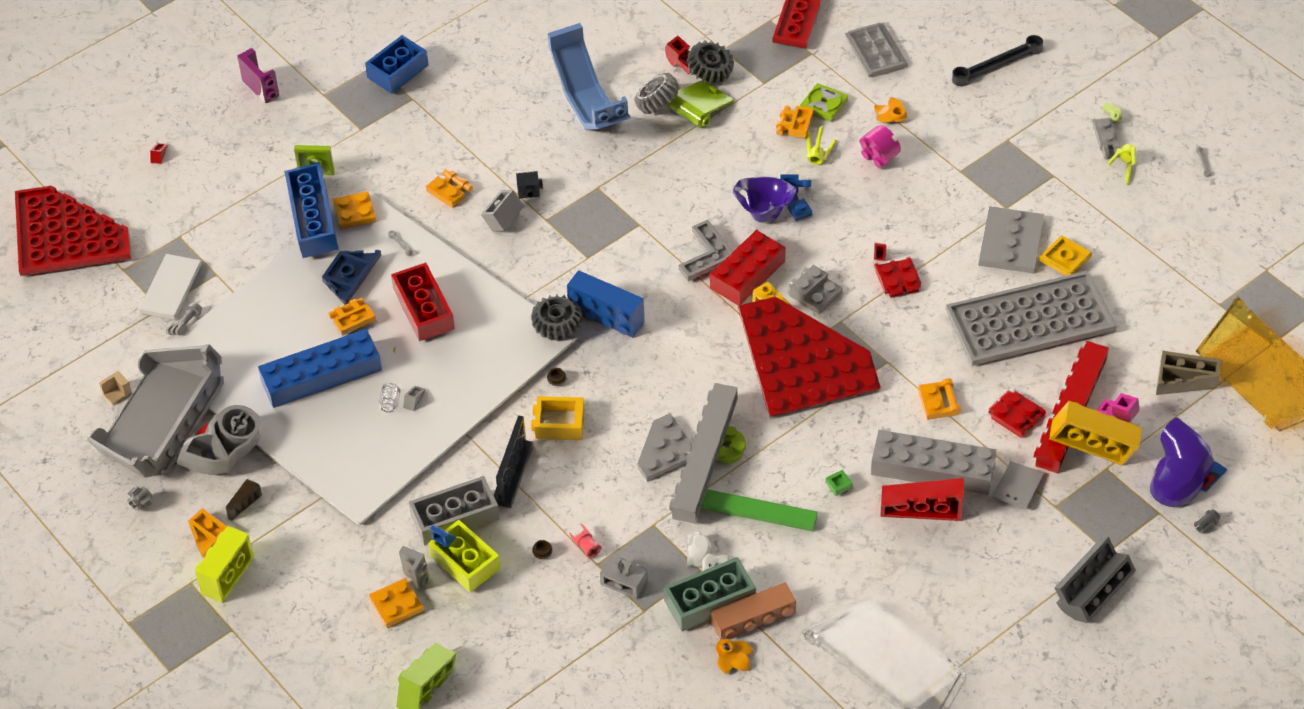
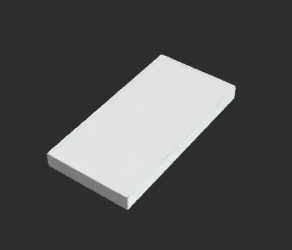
M166 254L139 308L140 313L175 320L202 265L201 260Z

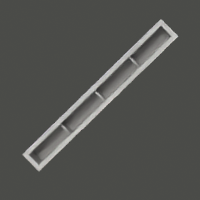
M714 383L713 389L708 392V404L703 406L702 421H698L697 435L692 438V450L687 452L686 467H682L681 481L675 487L676 496L670 501L669 510L672 511V519L696 524L719 452L738 401V389L734 386Z

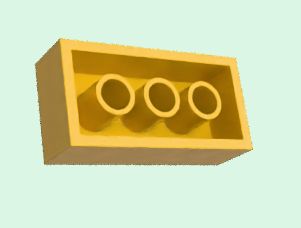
M1068 401L1052 420L1049 439L1122 466L1139 448L1142 427L1122 421L1114 416L1103 414L1095 409L1084 407L1076 402Z

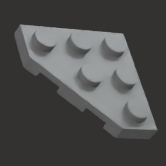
M671 413L653 420L638 460V469L647 482L686 465L687 452L692 450L690 440Z

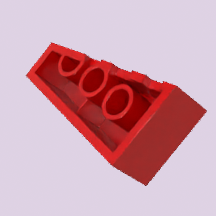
M964 478L883 485L880 517L961 521Z

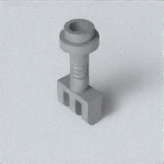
M196 302L187 306L188 312L178 322H172L167 327L166 334L182 335L188 329L186 324L193 316L199 317L201 315L202 307Z

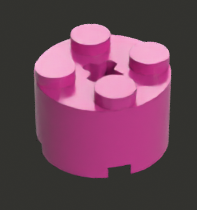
M883 125L874 127L859 140L863 149L861 151L862 156L867 160L869 158L873 160L878 168H882L901 152V146L898 140L894 141L892 138L894 134Z

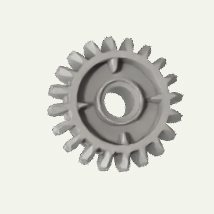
M670 73L658 74L657 77H653L646 84H643V87L636 93L634 100L637 108L644 114H651L661 110L678 94L680 89L679 83Z

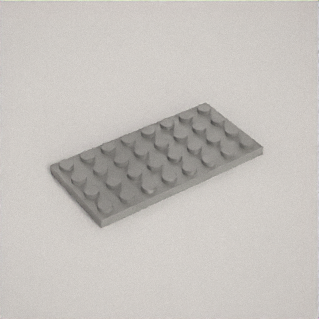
M1088 271L946 304L945 309L972 366L1116 331L1117 327Z

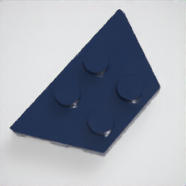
M364 250L353 252L340 251L322 275V282L344 305L348 304L382 256L381 250H375V253H364Z

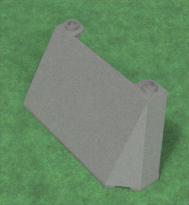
M210 344L145 350L138 360V369L144 375L108 432L103 428H96L92 431L87 441L103 455L143 478L168 474L178 459L184 443L193 435L224 384V377L220 373L221 355Z

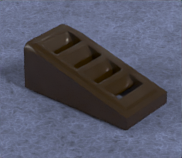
M249 479L244 481L225 507L229 520L232 521L262 496L261 487L258 483Z

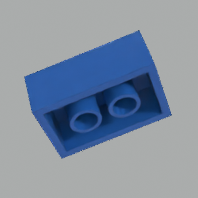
M404 35L398 37L365 62L367 78L391 94L429 66L427 50Z

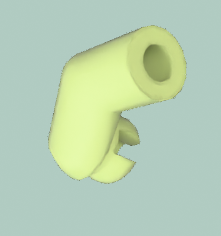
M1108 102L1104 104L1102 110L1110 113L1114 123H1119L1123 118L1121 109Z

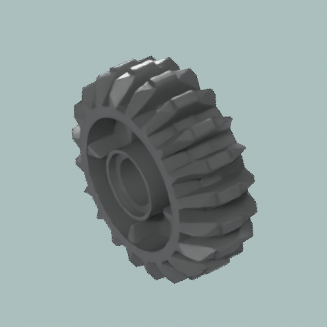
M704 40L702 43L698 42L691 48V51L688 53L687 64L688 69L691 70V75H696V79L701 78L702 83L708 81L710 85L712 82L715 84L723 83L725 79L729 78L733 71L734 60L730 50H725V45L720 46L719 42L715 44L712 40L709 43Z
M558 294L555 297L549 295L548 299L542 297L541 302L537 301L536 306L533 307L531 315L532 326L535 328V331L540 333L542 338L547 336L549 340L555 338L556 341L560 337L565 340L566 336L571 337L573 333H577L583 319L582 310L578 306L577 301L571 300L570 297L566 299L565 294L562 297H559Z

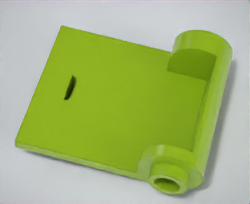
M701 80L679 90L675 98L667 104V107L694 125L702 128L709 124L712 112L733 103L734 99L709 85V83L705 81L702 83Z

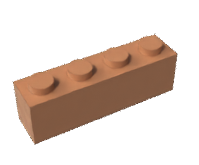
M785 582L712 610L711 624L720 640L733 639L741 633L751 632L759 626L771 624L775 620L789 617L796 613V599Z

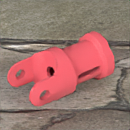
M580 523L583 531L576 537L570 532L569 534L576 545L582 547L587 558H594L600 553L602 547L599 543H595L592 539V534Z

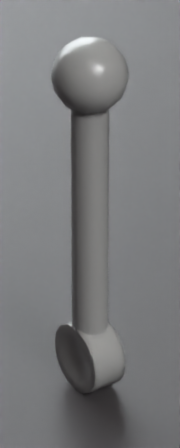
M1198 146L1196 152L1199 154L1204 168L1203 175L1209 177L1211 171L1207 168L1204 160L1203 148Z
M389 231V237L394 238V240L405 250V254L407 256H411L413 253L412 250L408 249L399 240V238L396 236L395 231Z

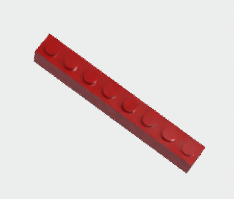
M1086 341L1084 348L1080 347L1077 356L1079 358L1078 362L1074 361L1071 369L1073 373L1067 376L1065 382L1067 387L1060 392V403L1055 404L1052 413L1054 416L1053 418L1050 417L1047 422L1046 428L1048 430L1042 433L1040 439L1042 444L1035 449L1033 457L1036 458V467L1058 474L1069 446L1049 439L1052 420L1068 401L1087 407L1107 361L1109 347Z

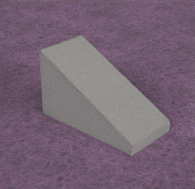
M418 386L411 388L404 395L403 408L414 411L426 389Z

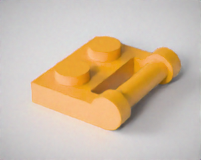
M946 378L942 382L918 385L927 420L956 416L962 412L960 405L956 401L952 379ZM944 390L946 391L947 398L950 404V407L946 408L944 406V402L940 392Z

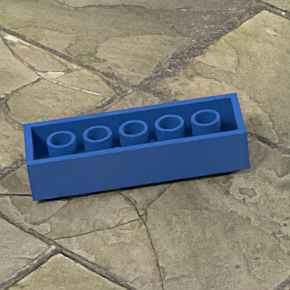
M320 162L284 171L302 258L339 250Z
M364 329L259 365L258 370L270 403L275 408L381 371L382 366L380 355L368 330Z

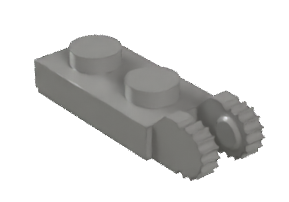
M1093 119L1094 131L1103 157L1109 158V149H1113L1115 155L1117 149L1120 148L1112 119Z

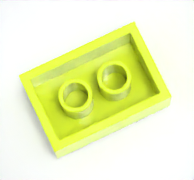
M460 520L445 530L456 536V539L449 547H445L434 540L428 543L430 557L470 593L501 570L499 555Z
M227 526L219 534L216 543L208 549L206 557L202 562L198 563L195 569L202 595L223 603L254 558L249 534Z

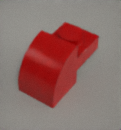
M677 35L666 44L665 54L673 67L678 65L687 74H690L691 70L688 69L687 64L690 45Z

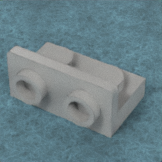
M402 546L399 555L403 572L407 577L413 579L415 589L420 591L422 586H425L429 580L425 555Z

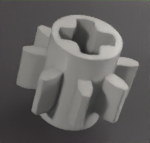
M138 486L134 487L127 493L130 496L127 501L136 511L139 509L142 511L146 510L152 505L151 501H149L152 498V494L143 486L141 488Z

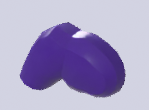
M1176 417L1166 425L1161 434L1160 441L1166 456L1158 462L1150 484V493L1153 498L1160 504L1168 507H1180L1192 501L1201 492L1204 480L1214 464L1210 446L1190 426Z

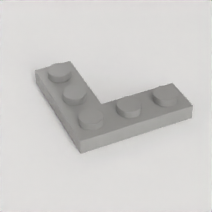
M708 219L692 226V232L708 252L679 264V271L688 282L713 271L733 252Z

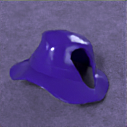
M750 177L740 179L735 184L733 195L743 208L750 212L755 221L764 223L778 218L783 207L793 200L796 188L788 182L775 177ZM741 190H745L747 192L749 205L746 201V198L740 194Z

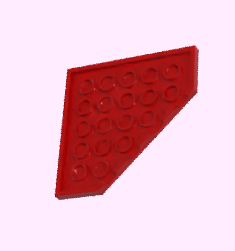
M51 185L15 191L18 268L20 276L131 259L130 235L127 226L115 223L114 219L105 214L101 215L95 212L94 208L84 203L80 204L75 198L66 193L58 192Z
M776 296L738 305V311L769 418L881 388L871 352Z

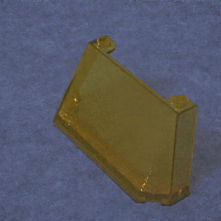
M1237 296L1198 346L1196 353L1202 357L1221 359L1220 376L1265 418L1263 422L1271 430L1275 428L1280 432L1304 422V359L1251 309L1246 311L1248 307Z

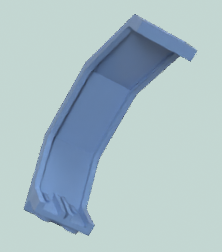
M581 23L547 33L548 46L565 96L584 129H600L630 119L626 97L624 96L622 100L613 103L609 101L600 86L584 42Z

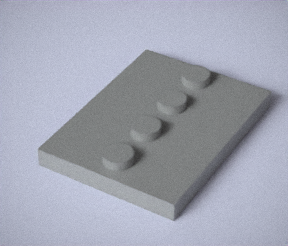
M989 206L978 266L1034 274L1044 214Z

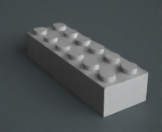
M878 430L871 462V475L910 482L964 478V491L989 495L997 449Z

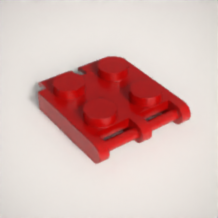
M910 256L899 261L890 260L889 263L874 264V269L884 294H889L890 298L903 295L904 290L906 294L919 292L921 280Z
M1009 390L988 409L992 420L1020 438L1025 435L1027 429L1036 424V421L1041 416L1046 415V411L1017 391L1012 393Z

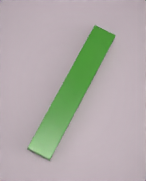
M707 489L701 509L812 532L818 516L817 511Z

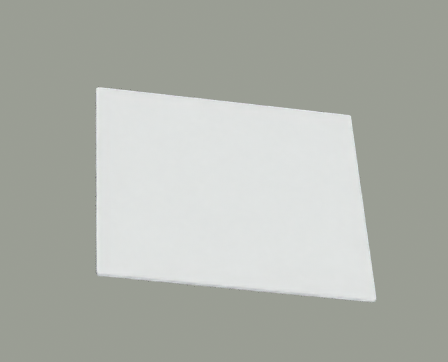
M370 191L369 195L376 222L340 230L336 213L332 216L339 250L302 258L299 244L297 243L191 325L182 335L177 336L163 347L175 348L210 344L221 355L220 373L224 377V384L210 405L209 410L217 415L223 409L232 405H242L251 408L258 414L260 419V430L255 446L358 525L363 524L577 340V335L574 333L571 337L566 336L565 340L562 337L558 338L557 341L555 338L549 340L547 336L542 338L540 333H537L532 326L533 304ZM389 231H395L396 236L399 238V240L408 249L412 250L413 253L411 256H407L405 254V250L394 240V238L389 237ZM364 250V253H375V250H381L382 256L351 298V300L363 298L365 304H368L374 313L376 321L342 336L334 325L333 319L329 318L328 312L333 311L337 306L342 307L344 304L322 282V275L340 251L353 252ZM426 262L453 313L455 329L419 342L393 289L391 274ZM364 329L368 330L380 355L381 371L275 408L272 407L260 379L259 365ZM418 386L426 389L414 411L403 408L404 395L411 388Z

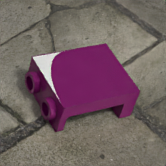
M250 48L237 55L242 81L264 103L278 97L279 89L276 73L273 69L266 73L259 69L256 51Z

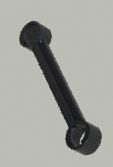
M1030 35L1026 38L1025 44L969 68L956 67L952 71V83L956 86H966L969 83V79L975 75L1026 53L1032 55L1039 54L1043 49V39L1038 35Z

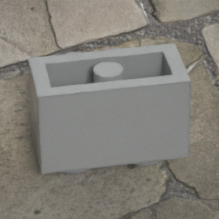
M501 190L482 212L481 216L492 231H505L509 228L514 218L520 214L524 205L514 190Z
M613 555L609 557L600 572L601 585L634 599L638 598L648 582L647 569L641 565H635L626 561L622 557H615Z

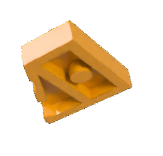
M203 508L188 520L202 558L206 556L208 549L213 547L219 534L227 527Z

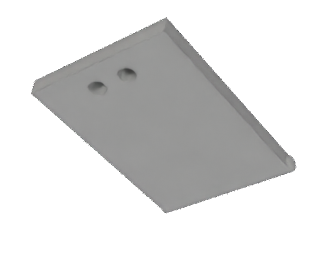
M1010 461L993 494V498L1027 510L1045 473Z

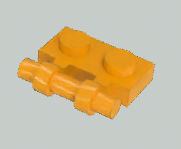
M784 106V109L780 112V121L776 125V134L781 136L784 131L788 130V136L806 139L814 109L796 106L794 111L791 110L790 106Z
M444 169L442 175L445 178L442 179L437 176L426 185V191L453 208L465 198L463 191L471 192L473 186L469 184L468 180L458 177L454 171Z
M363 298L352 299L348 304L342 307L337 306L333 311L328 312L329 318L333 319L334 325L342 336L376 321L374 313L368 304H365Z

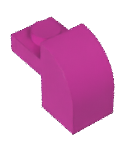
M1120 393L1115 401L1105 398L1097 411L1131 423L1138 414L1140 406L1138 398Z

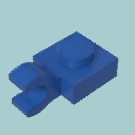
M780 174V179L793 185L796 188V193H799V187H811V180H799V174Z
M795 191V196L787 207L794 220L798 221L812 216V209L804 198L799 200Z

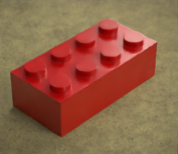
M755 230L710 273V289L736 305H741L753 293L754 289L761 286L785 263L786 247L760 231Z
M426 262L391 274L393 289L419 342L455 329L453 313Z

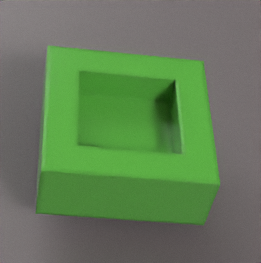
M843 470L825 478V483L835 496L853 488V483Z

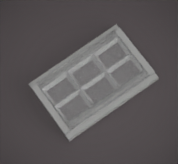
M879 22L845 33V37L868 77L883 75L908 66L907 61L884 23Z

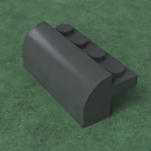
M1102 536L1055 586V590L1060 598L1056 602L1058 607L1074 620L1089 623L1136 571L1128 554L1116 553L1110 538Z

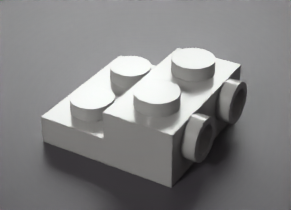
M813 264L810 268L805 267L798 279L793 278L791 280L789 296L819 315L842 293L843 288L828 279V273Z

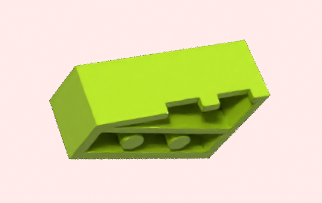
M434 643L429 649L427 648L418 659L412 662L408 669L400 673L398 677L399 688L396 707L399 709H420L425 701L429 703L432 699L430 694L434 688H440L454 670L456 653L437 643Z

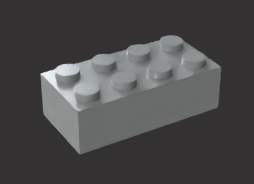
M484 476L409 501L410 514L424 546L428 545L432 540L431 525L446 530L460 520L471 530L500 520L498 504Z

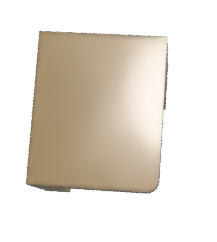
M119 371L99 383L102 395L112 405L117 404L132 394L129 381Z

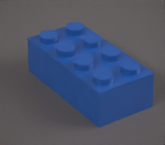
M580 270L576 272L567 284V298L570 297L571 300L577 301L578 306L582 310V316L587 317L589 320L596 321L607 328H612L632 338L645 323L644 298Z

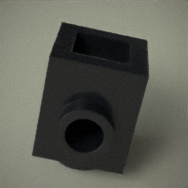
M538 171L516 173L518 198L540 197V189H543L542 178H538Z

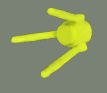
M822 126L819 129L816 146L812 149L810 132L807 133V159L814 165L826 162L827 156L837 142L834 139L827 151L824 152V149L820 146L823 132Z
M1126 144L1122 149H1117L1108 165H1111L1118 156H1120L1123 162L1128 163L1126 184H1129L1131 166L1136 164V146Z

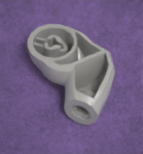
M242 405L226 407L212 418L204 434L192 436L186 440L178 456L177 464L209 475L229 472L255 446L260 430L258 414L251 408Z

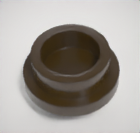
M552 368L547 374V381L553 386L562 385L566 381V374L561 368Z
M546 540L537 541L532 548L533 555L538 559H547L553 551L551 544Z

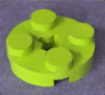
M728 426L723 444H729V448L721 447L718 455V461H722V464L737 462L742 458L746 450V441L742 433L737 431L735 427Z

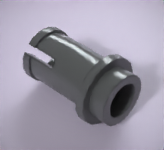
M1214 509L1206 511V515L1194 523V527L1198 526L1195 529L1199 533H1204L1213 524H1218L1220 519L1219 513Z

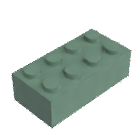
M738 557L664 586V602L681 631L711 620V611L756 594V587Z

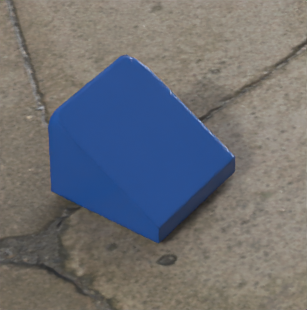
M430 526L432 540L443 546L449 547L456 539V536L437 526Z

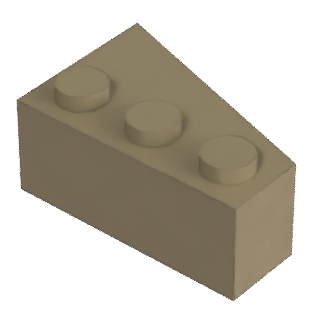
M1162 351L1156 395L1216 388L1220 375L1221 359Z

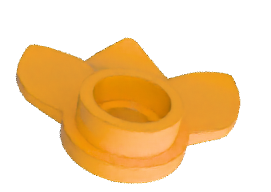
M890 97L888 105H874L875 112L878 115L876 120L882 123L902 122L907 118V112L903 107V103L894 97Z
M721 639L717 642L715 647L718 655L717 665L724 674H728L732 667L741 671H749L750 661L748 655L754 652L750 644L741 640L733 642L730 639ZM723 646H727L730 650H725Z

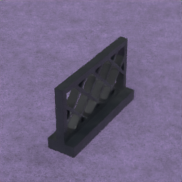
M518 415L496 475L497 487L493 496L498 506L512 508L533 449V441L526 440L524 416Z

